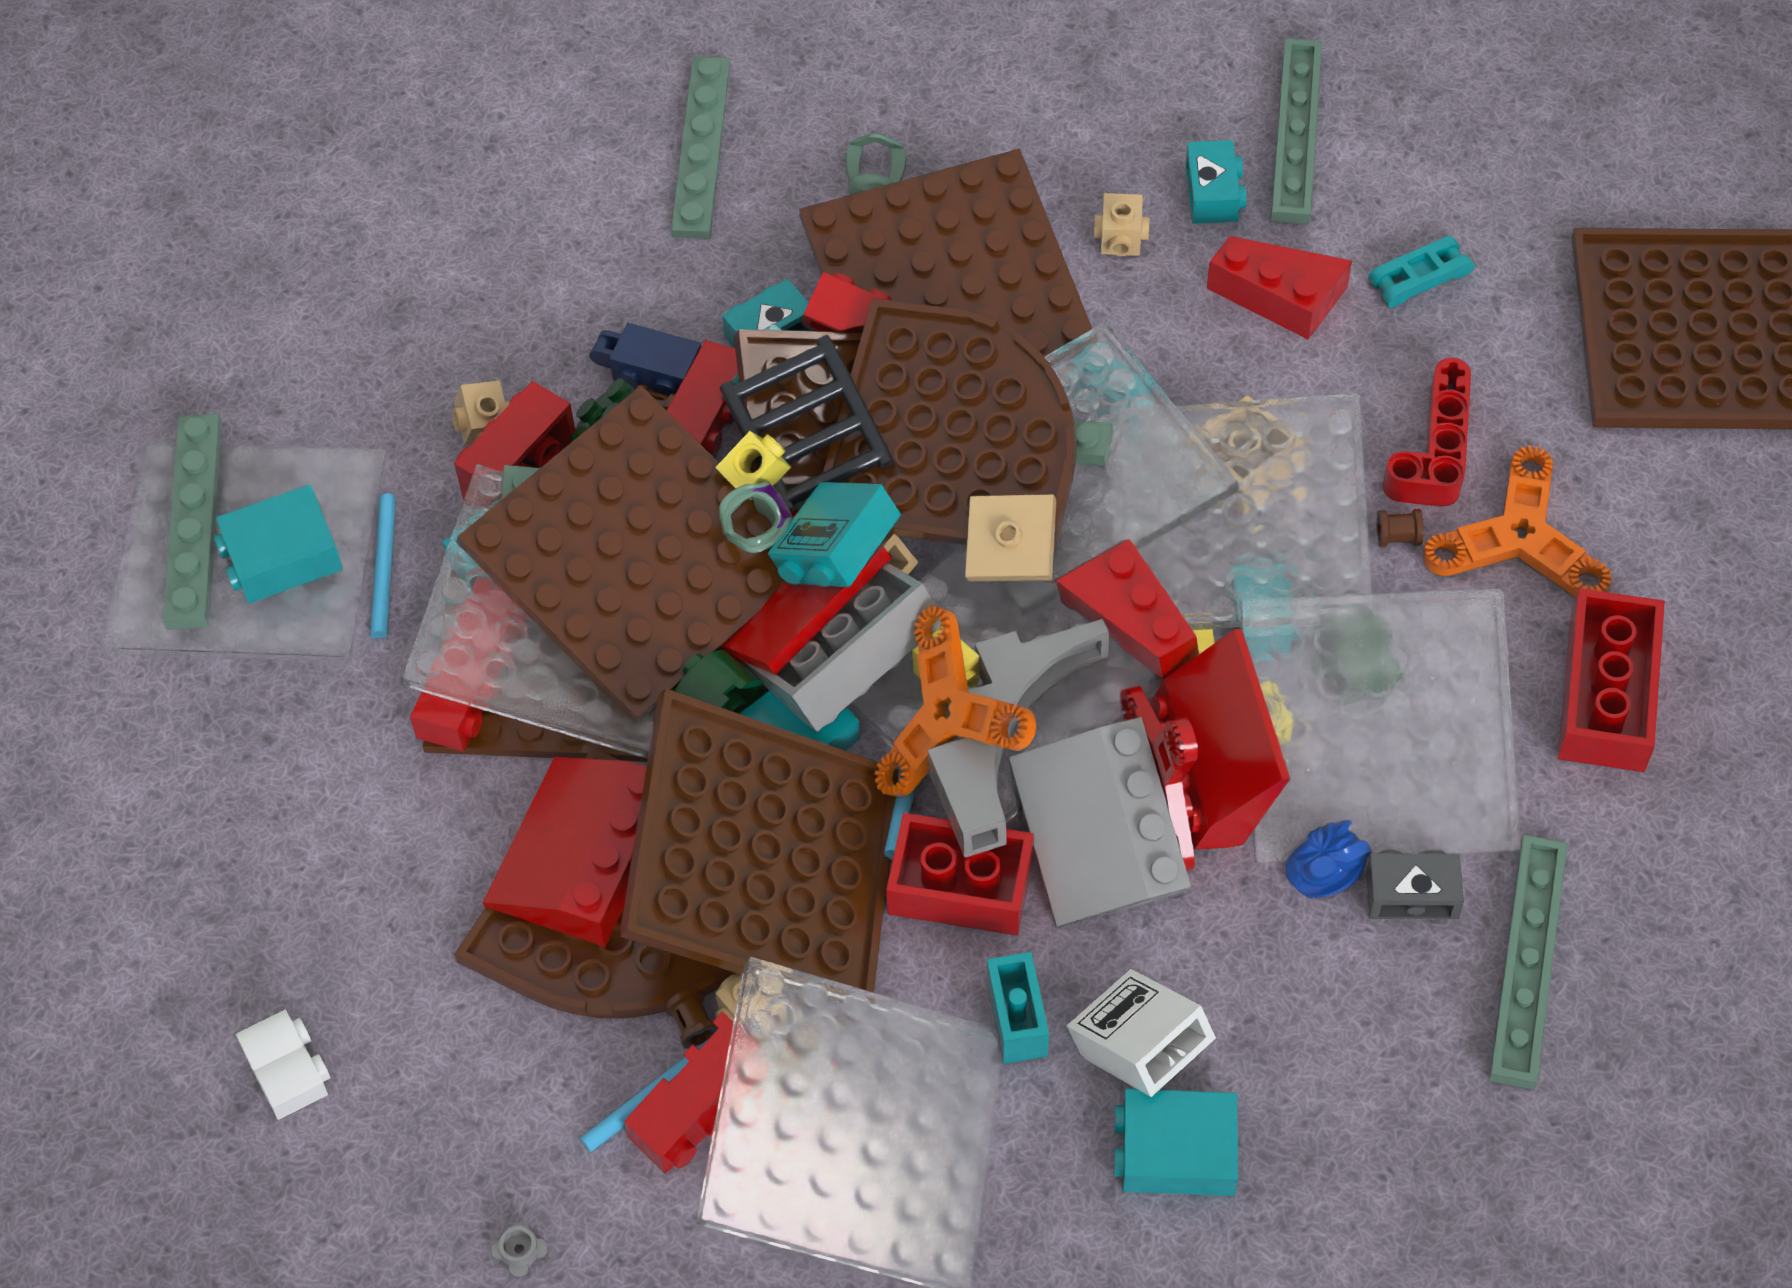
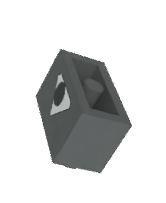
M1383 850L1379 853H1370L1366 869L1369 919H1459L1464 903L1460 854L1446 853L1442 850H1428L1423 853H1402L1398 850Z

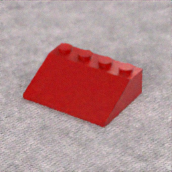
M1234 629L1164 678L1150 700V705L1158 721H1165L1166 723L1186 717L1195 734L1198 749L1197 761L1182 781L1183 792L1188 793L1193 807V816L1188 818L1194 850L1229 848L1243 845L1290 780L1242 629Z
M554 757L483 900V906L606 947L624 909L646 766L631 761Z

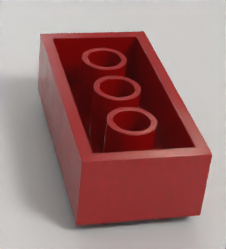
M1578 589L1570 614L1558 748L1559 760L1645 772L1655 747L1665 600Z

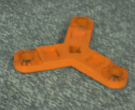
M1527 445V448L1521 447L1512 458L1502 516L1458 527L1457 530L1452 532L1438 533L1437 536L1433 535L1426 542L1423 553V562L1427 569L1440 576H1451L1518 557L1574 597H1576L1579 588L1608 592L1612 577L1610 569L1606 568L1604 563L1601 564L1599 560L1589 556L1585 549L1545 522L1553 459L1550 458V453L1547 454L1544 448L1541 450L1536 445L1535 448H1532L1531 445ZM1526 461H1533L1541 466L1542 471L1540 470L1538 473L1534 472L1533 474H1531V471L1526 473L1527 470H1523L1521 464ZM1518 527L1526 529L1527 535L1525 539L1518 538ZM1445 548L1452 551L1456 558H1453L1452 561L1448 560L1446 562V560H1443L1442 562L1440 558L1436 559L1437 556L1434 555V551ZM1582 574L1594 575L1600 581L1599 586L1595 585L1594 588L1593 586L1587 588L1588 585L1585 584L1583 586V582H1579L1578 576Z
M937 606L927 607V610H922L923 614L917 617L919 619L918 623L915 622L914 624L917 627V630H914V635H917L915 639L918 642L919 648L917 659L924 704L893 742L894 747L886 754V757L881 758L882 762L877 764V767H879L878 771L875 770V775H877L875 783H878V790H881L883 794L903 798L908 796L928 773V749L953 741L956 736L1019 751L1031 743L1036 732V720L1028 708L968 692L957 618L950 610ZM939 619V621H942L940 625L943 628L939 629L942 633H938L939 637H934L933 640L932 627ZM949 702L951 704L949 705L948 709L951 714L947 718L945 717L947 715V709L945 708V706ZM1014 717H1018L1017 721H1020L1018 723L1020 729L1017 728L1016 731L1019 733H1015V737H1009V724ZM899 765L902 766L901 770L904 773H901L903 778H899L900 783L897 782V786H895L892 777L895 768Z

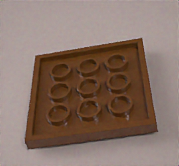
M739 329L734 335L739 382L817 346L816 341L825 335L830 336L851 375L862 333ZM822 361L742 400L751 418L754 419L834 381L825 361ZM841 395L761 433L760 436L764 438L768 434L784 448L836 423L844 398ZM831 444L789 463L791 468L782 477L786 488H792L823 473ZM754 460L751 463V473L758 470Z

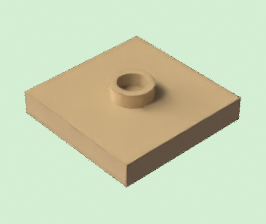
M1054 494L970 496L965 577L968 582L1052 580L1056 498Z

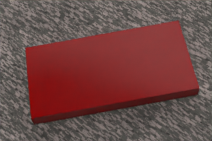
M879 545L850 587L794 585L784 581L763 607L728 639L722 647L734 658L777 675L890 561L891 556L885 547Z

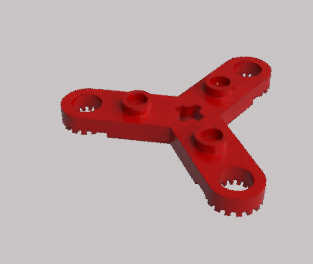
M1140 686L1121 689V694L1119 695L1121 699L1120 704L1125 706L1121 707V712L1126 711L1123 714V719L1127 721L1142 717L1186 871L1192 870L1195 866V857L1188 818L1193 816V807L1188 793L1183 792L1182 781L1198 757L1197 742L1193 728L1186 717L1166 723L1165 721H1158Z

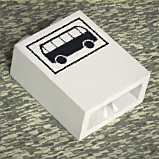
M1132 969L1126 972L1067 1025L1080 1054L1087 1061L1150 1097L1216 1039L1201 1005Z

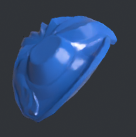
M1351 820L1327 823L1325 826L1309 832L1307 840L1295 849L1288 858L1285 866L1286 878L1298 892L1307 898L1327 897L1341 892L1354 884L1363 874L1367 858L1372 853V849L1368 842L1359 839L1355 833L1348 831L1349 826L1352 824Z

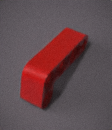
M1454 357L1445 358L1436 365L1430 390L1426 453L1402 451L1393 454L1388 459L1382 486L1386 496L1393 501L1444 507L1454 504L1459 499L1466 469L1471 369L1463 360ZM1448 384L1453 385V390H1447Z

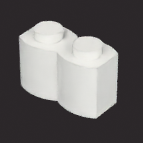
M285 1009L235 1034L277 1120L328 1095L323 1082L330 1079V1075L320 1055L317 1054L310 1057L304 1045L312 1041L300 1018L292 1021Z

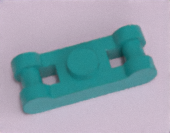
M1447 236L1376 267L1369 274L1368 281L1375 289L1379 288L1382 291V298L1391 309L1406 302L1408 298L1451 279H1459L1472 273L1475 264L1468 255L1461 254L1459 251L1460 245L1455 238ZM1401 277L1402 282L1396 284L1393 279Z

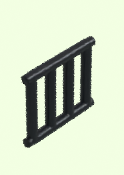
M829 335L820 337L816 341L817 346L734 385L732 381H728L719 387L742 437L749 431L760 436L765 431L841 395L843 396L852 414L851 416L784 447L786 452L781 457L789 464L858 430L861 431L870 450L789 489L786 488L781 478L773 487L783 498L791 513L796 509L795 504L809 498L820 482L841 483L876 465H879L880 468H886L894 462ZM825 361L834 381L754 419L751 418L742 399ZM761 455L754 459L758 469L762 464Z

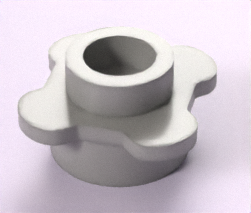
M524 1222L512 1224L510 1228L502 1233L499 1241L494 1242L491 1246L492 1257L495 1260H502L509 1266L510 1274L514 1277L525 1276L529 1271V1266L537 1258H543L548 1251L546 1241L536 1239L529 1226ZM517 1246L524 1248L521 1253L515 1252Z

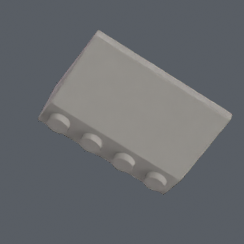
M887 563L777 675L739 659L737 660L764 682V686L797 718L818 732L822 727L833 722L845 707L857 697L864 695L875 681L888 670L896 667L903 657L918 645L915 639L917 635H914V630H917L914 624L919 621L917 617L923 614L922 610H927V607L937 605L921 582ZM938 619L934 623L931 633L940 626L942 621Z
M1142 717L1099 727L1008 758L1028 832L1034 833L1033 850L1055 927L1181 895L1191 887Z

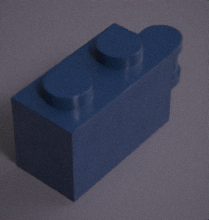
M627 322L622 334L609 330L601 331L589 357L597 365L610 368L613 380L615 381L622 378L634 389L643 384L648 386L651 391L669 396L670 394L677 393L702 345L701 342Z

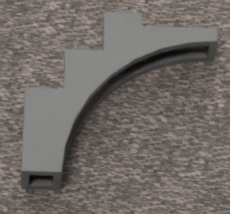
M1103 619L1090 623H1079L1071 629L1048 636H1037L1031 641L1022 644L1016 631L1003 635H992L984 641L975 643V652L980 658V678L984 686L970 687L968 692L1029 708L1052 685L1082 667L1107 658L1109 652V631ZM1014 717L1009 724V737L1019 722L1017 721L1018 717ZM960 736V740L949 741L927 751L929 775L962 853L966 858L1007 844L1006 820L996 786L1000 760L1005 748Z

